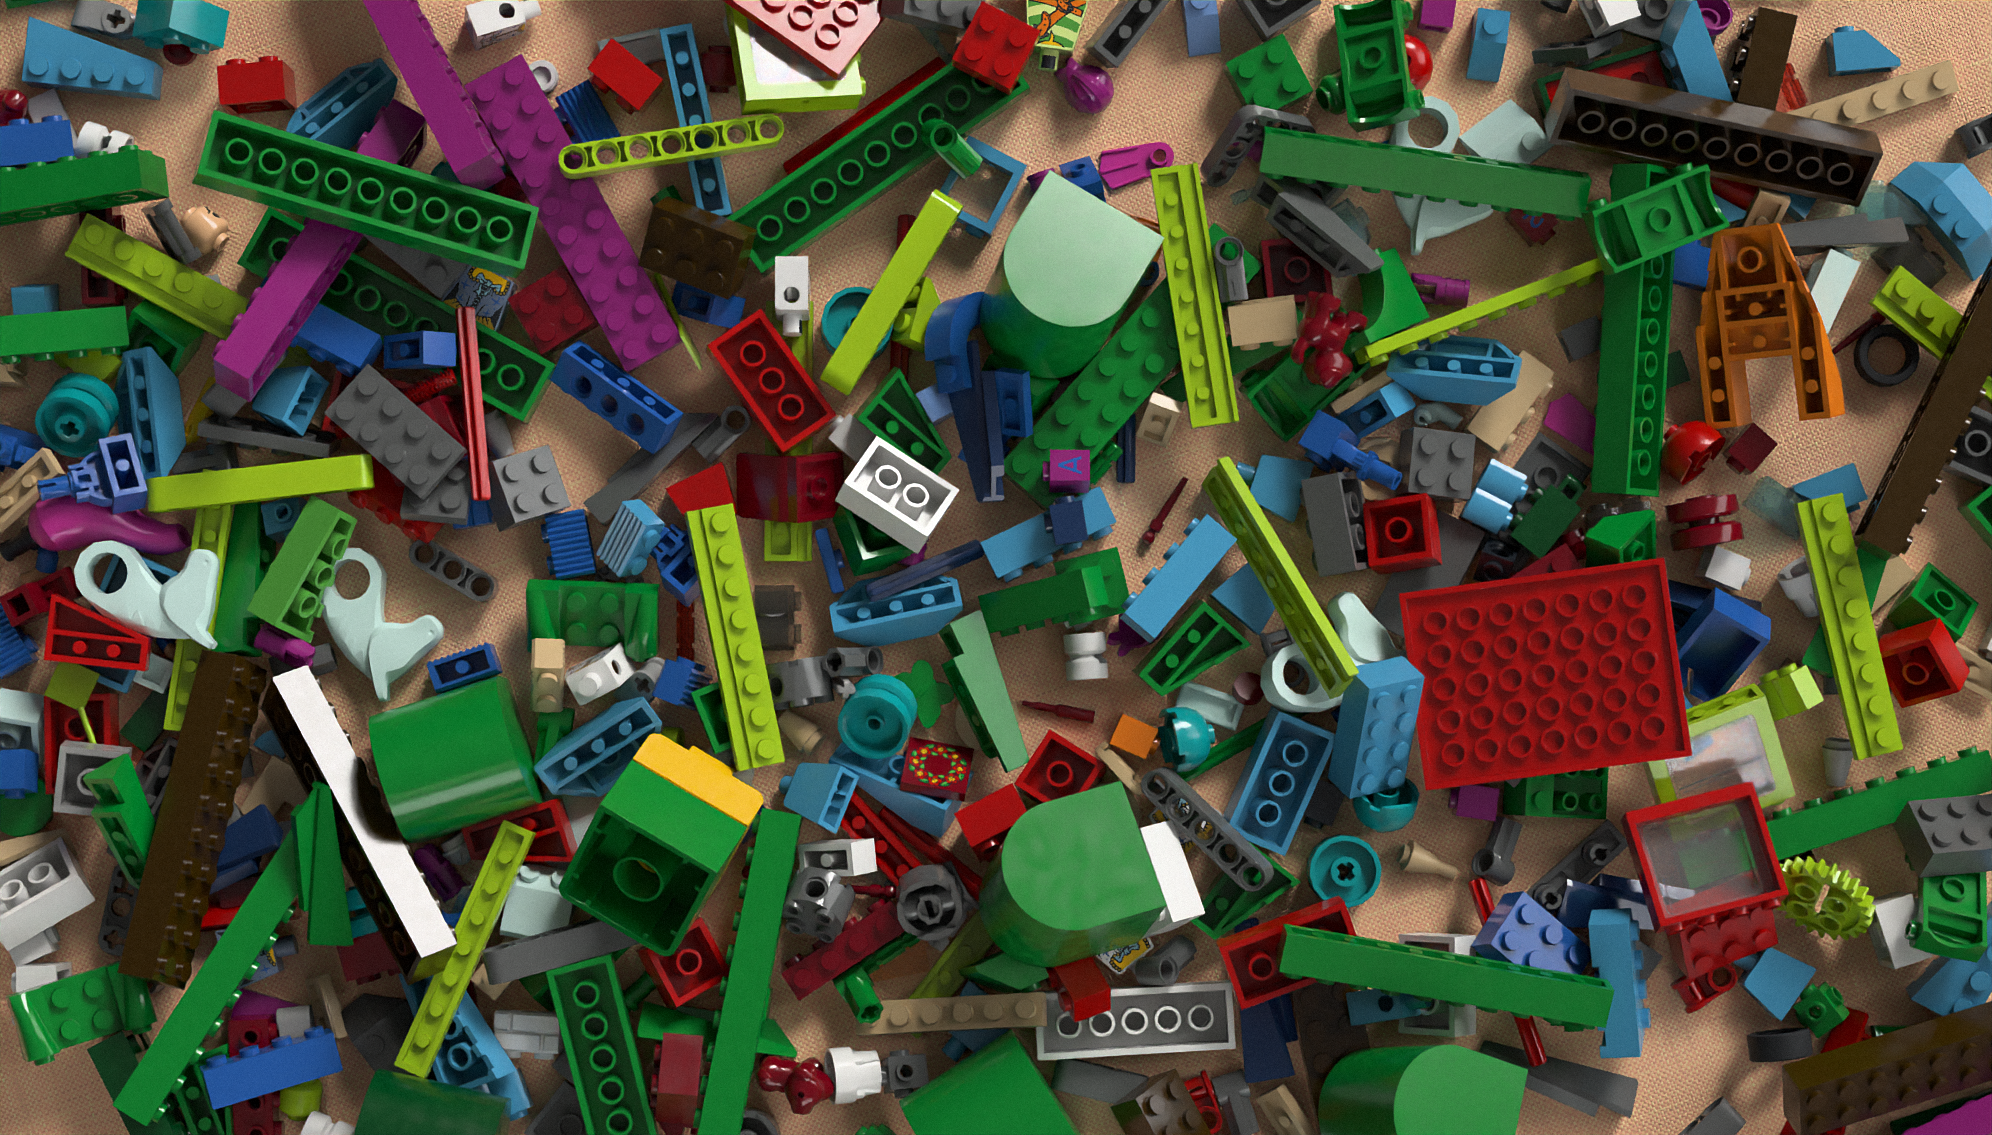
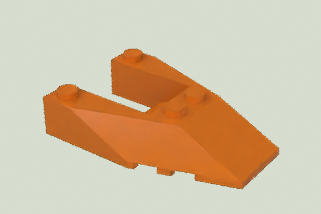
M1771 223L1724 229L1715 232L1707 267L1709 275L1706 291L1702 293L1700 304L1703 305L1699 326H1696L1695 331L1706 423L1714 429L1738 427L1752 423L1745 360L1792 355L1799 421L1832 418L1845 414L1842 381L1822 317L1780 224Z

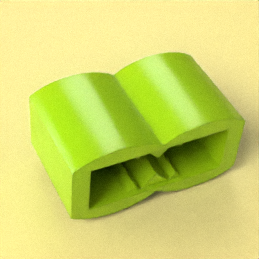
M1791 663L1779 670L1774 669L1758 677L1761 683L1757 686L1766 695L1773 722L1806 711L1824 701L1807 665L1797 667L1795 663Z

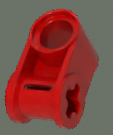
M1731 965L1722 966L1727 971V978L1721 984L1713 982L1712 974L1714 970L1690 980L1686 975H1683L1670 984L1673 990L1678 991L1686 1007L1684 1010L1687 1014L1703 1008L1713 999L1735 986L1737 974ZM1688 987L1691 989L1692 993L1694 994V997L1692 996V994H1691V992L1689 991Z
M1202 1070L1200 1075L1185 1080L1183 1083L1187 1090L1202 1086V1088L1189 1092L1200 1113L1203 1111L1214 1113L1216 1122L1209 1129L1213 1135L1221 1128L1222 1117L1206 1070Z

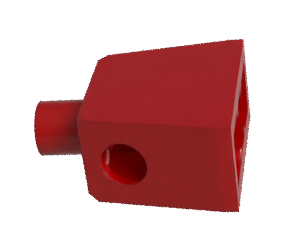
M722 462L665 488L684 517V513L688 511L733 503L735 516L738 515L727 471Z

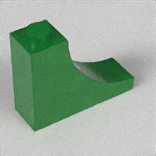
M1380 247L1374 249L1373 251L1384 261L1383 266L1370 273H1357L1363 297L1362 315L1367 317L1368 323L1364 331L1355 333L1346 341L1344 348L1348 355L1359 351L1364 346L1405 331L1430 317L1395 247L1385 252H1382Z

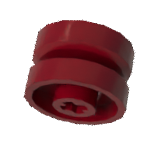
M1715 494L1685 499V502L1664 506L1667 523L1672 525L1689 524V528L1674 531L1669 535L1672 551L1744 539L1741 522L1728 521L1720 523L1719 518L1736 514L1739 511L1737 494L1716 497Z

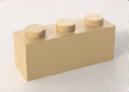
M1525 350L1517 354L1522 359V366L1516 388L1487 406H1480L1462 431L1466 434L1476 435L1475 441L1493 454L1497 453L1500 448L1504 451L1508 449L1516 438V435L1512 433L1519 422L1524 425L1535 411L1531 406L1538 396L1543 399L1554 384L1550 379L1555 372Z

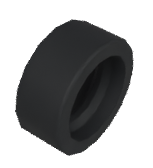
M1894 324L1879 325L1867 331L1857 341L1853 352L1854 366L1859 375L1869 384L1878 387L1895 386L1909 379L1916 371L1920 360L1919 346ZM1880 337L1896 339L1905 350L1904 364L1894 374L1884 375L1878 373L1871 367L1868 361L1869 347L1874 340Z
M1808 1028L1773 1029L1747 1035L1749 1058L1752 1062L1795 1060L1809 1057L1813 1054L1810 1029Z

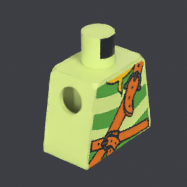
M1026 0V23L1041 31L1040 39L1034 49L1035 52H1040L1039 70L1057 72L1059 55L1073 56L1087 12L1088 1Z

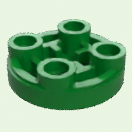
M38 775V793H25L24 799H7L5 794H0L1 832L14 837H24L38 833L52 821L54 817V794H46L45 779L41 775Z

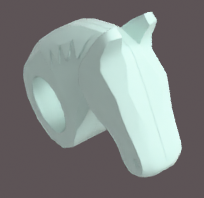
M1433 96L1424 97L1425 108L1421 109V113L1430 114L1441 123L1444 132L1440 145L1433 148H1423L1416 145L1408 133L1409 120L1393 124L1388 144L1448 153L1452 152L1460 134L1458 115L1448 102ZM1391 191L1396 207L1411 231V255L1418 256L1426 240L1446 236L1489 217L1494 211L1491 209V205L1478 203V207H1467L1458 203L1459 200L1446 199L1445 202L1439 203L1427 200L1425 195L1413 194L1412 198H1403L1394 195V191Z
M112 540L95 542L80 553L74 568L76 586L81 594L103 616L141 634L158 638L192 639L209 649H215L218 645L208 632L215 611L220 560L214 552L205 549L191 551L186 559L184 568L179 574L169 579L163 585L155 578L135 548ZM116 554L126 564L127 579L121 589L114 593L106 594L95 583L94 570L100 559L106 555Z
M346 548L343 559L336 560L334 574L336 575L339 568L345 563L359 561L368 569L370 575L369 587L361 597L347 600L337 591L334 580L332 587H326L320 603L325 605L322 616L337 646L356 668L372 680L379 701L386 702L390 700V684L407 674L444 638V627L432 615L419 617L411 623L385 622L384 604L387 573L381 561L366 550Z
M1341 592L1328 602L1327 610L1329 617L1334 623L1335 632L1355 666L1400 656L1408 660L1407 651L1395 648L1387 629L1368 611L1354 593ZM1296 642L1271 654L1261 668L1260 686L1266 699L1281 711L1291 713L1321 712L1341 705L1343 693L1341 696L1333 699L1328 697ZM1287 661L1297 662L1308 673L1309 689L1305 695L1296 694L1286 685L1283 677V668Z

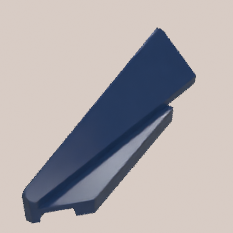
M971 340L967 342V356L972 388L948 393L976 500L979 503L1004 501L1002 476H1004V457L995 371H981L978 340Z
M258 805L226 828L225 846L219 855L216 867L217 877L211 886L210 894L257 873L262 855L279 849L283 830L266 805Z
M1599 873L1590 885L1567 879L1557 891L1562 896V902L1556 908V919L1565 927L1589 928L1588 924L1592 910L1631 908L1633 920L1639 921L1640 929L1654 930L1639 880ZM1657 884L1664 907L1698 894L1693 890Z

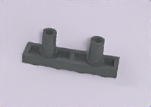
M1606 819L1525 893L1552 915L1562 902V896L1557 891L1566 880L1585 884L1589 882L1628 847L1626 838L1609 819Z

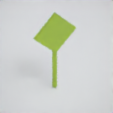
M655 272L654 277L676 326L679 327L680 337L698 369L701 370L700 353L680 320L661 275Z
M59 662L44 695L78 710L89 743L97 744L84 708L100 674L80 664Z

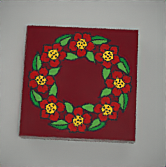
M910 737L900 790L964 802L974 748Z

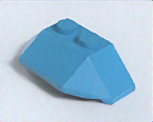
M1675 0L1663 24L1659 38L1663 51L1660 52L1661 59L1664 65L1671 70L1674 78L1671 80L1673 90L1734 102L1697 0Z
M382 58L375 59L373 62L348 67L296 109L287 125L286 132L349 150L358 143L365 131L371 132L375 126L374 119L382 106L388 107L393 100L398 79Z
M1914 161L1892 179L1889 184L1973 282L1984 273L1992 257V196L1963 163Z
M1448 335V338L1434 344H1430L1429 339L1417 343L1419 349L1402 356L1399 350L1391 353L1386 370L1388 377L1422 400L1487 406L1516 388L1522 359L1518 355H1514L1509 348L1497 339Z
M152 347L123 352L121 359L123 363L118 371L114 386V393L119 404L117 419L119 435L131 433L145 481L150 478L165 477L186 446L179 379Z
M943 575L936 576L876 602H871L866 596L865 586L885 576L857 581L837 602H833L829 606L835 637L864 646L877 647L935 635L963 610L957 579L947 578Z
M643 696L617 702L562 737L534 766V770L553 795L567 794L601 797L610 791L647 737L651 734H660L662 721Z

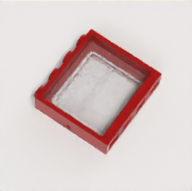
M1753 781L1626 812L1620 820L1655 934L1664 931L1667 936L1678 934L1686 930L1685 926L1695 923L1698 924L1699 928L1710 926L1718 922L1717 918L1729 915L1730 919L1741 918L1749 915L1750 909L1761 907L1762 911L1773 910L1782 906L1781 901L1789 895Z

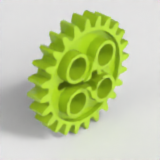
M1796 856L1794 861L1786 859L1784 864H1779L1789 893L1781 901L1782 906L1776 908L1777 910L1786 911L1784 918H1794L1796 920V927L1805 925L1807 926V933L1816 930L1821 938L1827 933L1833 940H1836L1838 935L1844 940H1848L1850 935L1858 938L1860 933H1866L1875 916L1876 906L1872 904L1874 897L1866 895L1869 888L1858 886L1860 878L1851 879L1848 877L1849 870L1840 872L1837 870L1838 866L1836 863L1829 867L1822 858L1819 863H1815L1810 856L1807 857L1805 862ZM1827 884L1829 885L1828 893L1823 901L1820 912L1817 913L1815 911L1816 904L1821 896L1824 885Z

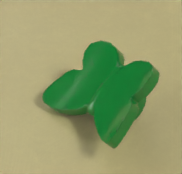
M918 660L914 663L911 674L902 672L894 676V678L904 682L913 692L917 702L919 719L922 725L928 729L934 725L940 716V705L950 703L954 699L955 693L948 684L936 682L933 679V669L928 662Z

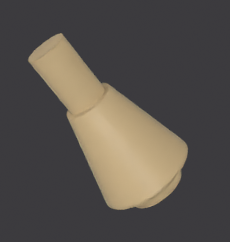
M1410 840L1407 845L1403 844L1397 854L1396 860L1400 863L1401 871L1437 873L1450 879H1454L1457 874V867L1439 861L1436 856L1413 840Z

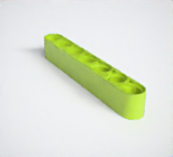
M763 114L571 144L564 147L559 154V169L569 179H581L771 149L781 142L784 125L778 116ZM765 124H771L775 126L778 134L771 139L765 138L760 133V127ZM733 129H739L745 134L746 138L742 143L734 144L728 139V132ZM706 134L712 138L713 144L710 148L702 149L695 144V138L698 135ZM666 140H676L681 146L680 150L675 154L666 153L662 148V144ZM636 144H641L647 148L648 154L645 158L636 159L630 155V148ZM607 149L615 154V160L610 164L600 163L597 159V154L601 150ZM569 155H578L583 163L578 169H569L564 164L565 158Z
M937 189L933 191L825 367L820 380L845 395H850L956 222L964 205Z
M371 454L146 479L149 513H163L375 488Z

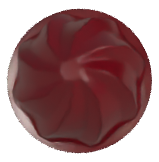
M1582 528L1573 530L1558 538L1560 545L1566 543L1577 560H1583L1586 557L1585 534Z

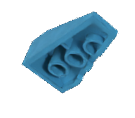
M844 742L840 744L829 758L828 764H839L860 776L856 785L910 825L939 838L943 836L954 821V813L958 812L962 801L900 790L906 751H904L903 756L894 754L891 757L873 759L853 752ZM970 770L967 790L974 776V771Z

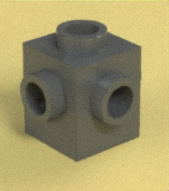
M909 1050L889 1052L890 1057L881 1061L884 1094L894 1093L895 1099L905 1098L929 1082L926 1053L909 1055Z

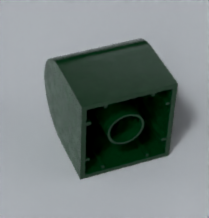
M379 1068L375 1072L366 1092L354 1135H508L512 1101L511 1098Z

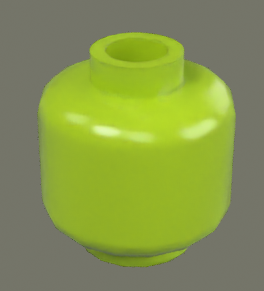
M317 1078L281 1089L279 1109L287 1114L290 1120H307L311 1112L320 1110L323 1083Z

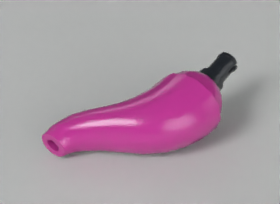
M69 495L42 502L40 499L37 500V503L30 511L28 525L23 527L16 536L0 543V553L6 561L12 562L27 551H36L41 547L50 551L67 550L70 552L92 545L95 542L112 540L133 547L136 551L143 553L168 555L190 547L192 539L187 529L179 523L165 524L138 510L112 514L111 506L102 507L90 502L77 504L74 497L71 498Z

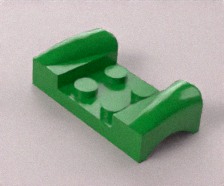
M1373 0L1357 5L1338 4L1333 6L1348 124L1358 133L1420 117L1421 109L1425 108V100L1420 89L1416 90L1410 82L1403 29H1408L1409 21L1413 20L1410 3L1408 1L1404 2V0Z
M1688 162L1673 168L1674 175L1668 177L1665 181L1616 201L1606 202L1605 197L1586 204L1588 210L1582 212V216L1605 275L1616 274L1730 226L1728 219L1719 209L1713 196L1708 164L1693 167L1692 163Z
M1340 306L1339 309L1348 315V312ZM1355 332L1350 333L1348 335L1347 340H1349L1355 334ZM1309 346L1304 352V358L1309 353H1313L1315 348ZM1343 348L1342 352L1353 362V370L1349 376L1342 378L1336 386L1331 389H1325L1323 386L1309 381L1302 368V364L1298 365L1292 361L1290 350L1268 371L1264 369L1248 371L1240 380L1242 384L1239 387V392L1274 434L1282 441L1288 442L1313 419L1318 409L1322 411L1371 367L1370 363L1367 362L1359 365L1355 352L1348 355L1345 348Z
M529 579L526 587L527 651L532 653V640L535 638L563 639L565 645L611 647L622 642L625 648V655L632 657L633 661L646 662L658 654L660 645V584Z
M1905 853V862L1909 863L1910 870L1915 871L1907 853ZM1986 872L1918 877V914L1914 920L1908 921L1904 933L1905 939L1909 940L1910 947L1938 956L1977 963L1987 949Z
M120 961L5 996L17 1030L23 1060L27 1062L34 1061L35 1066L54 1061V1054L59 1053L64 1048L121 1030H132L133 1035L152 1030L151 1024L158 1020L147 982L117 973Z

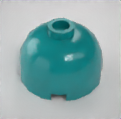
M1188 707L1162 709L1159 713V718H1164V726L1158 727V736L1161 738L1160 748L1165 763L1172 762L1174 767L1171 769L1176 773L1186 772L1199 767L1208 757L1211 744L1215 742L1213 726L1211 724L1207 725L1205 718L1197 710Z
M1405 778L1404 786L1352 798V805L1357 818L1365 826L1379 833L1392 832L1402 829L1413 819L1420 793L1417 786L1411 780Z

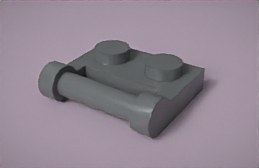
M169 198L153 202L142 208V212L169 257L186 265L202 256L199 248L192 245L171 209L173 205Z

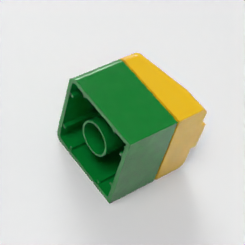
M651 734L599 805L559 884V892L567 901L662 956H671L713 894L762 806L763 796L756 789L732 776L735 771L733 768L692 745L687 750L661 734Z

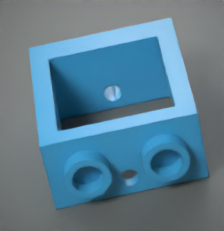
M969 135L966 142L983 158L982 162L1011 176L987 223L964 211H961L956 220L966 226L964 231L978 239H982L983 235L991 238L1026 172L1027 165ZM952 168L940 189V192L947 196L959 176Z

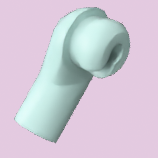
M1441 401L1421 404L1414 411V421L1419 426H1427L1428 424L1441 421L1454 430L1463 418Z

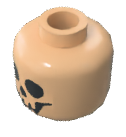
M201 206L198 209L192 207L180 221L194 247L197 246L202 254H208L213 250L216 252L221 251L229 240V236L226 235L228 230L227 221L207 206Z

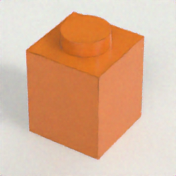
M1122 713L1109 740V744L1146 759L1147 754L1154 756L1161 738L1156 736L1158 729Z

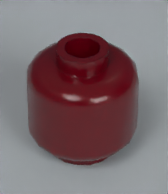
M709 45L708 50L703 51L699 56L705 85L710 86L709 92L729 93V87L737 85L731 46Z

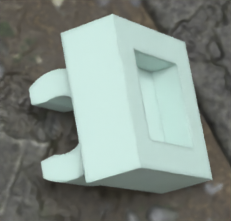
M151 652L149 670H137L133 681L165 694L171 682L174 662Z

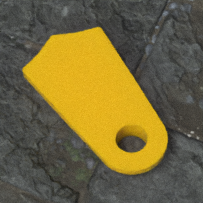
M208 377L184 425L186 445L198 441L200 436H197L199 422L213 413L210 408L201 402V398L215 383V377Z

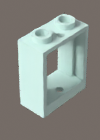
M1835 247L1834 250L1829 249L1815 256L1805 278V282L1822 317L1827 334L1861 263L1852 259L1853 254L1839 247Z

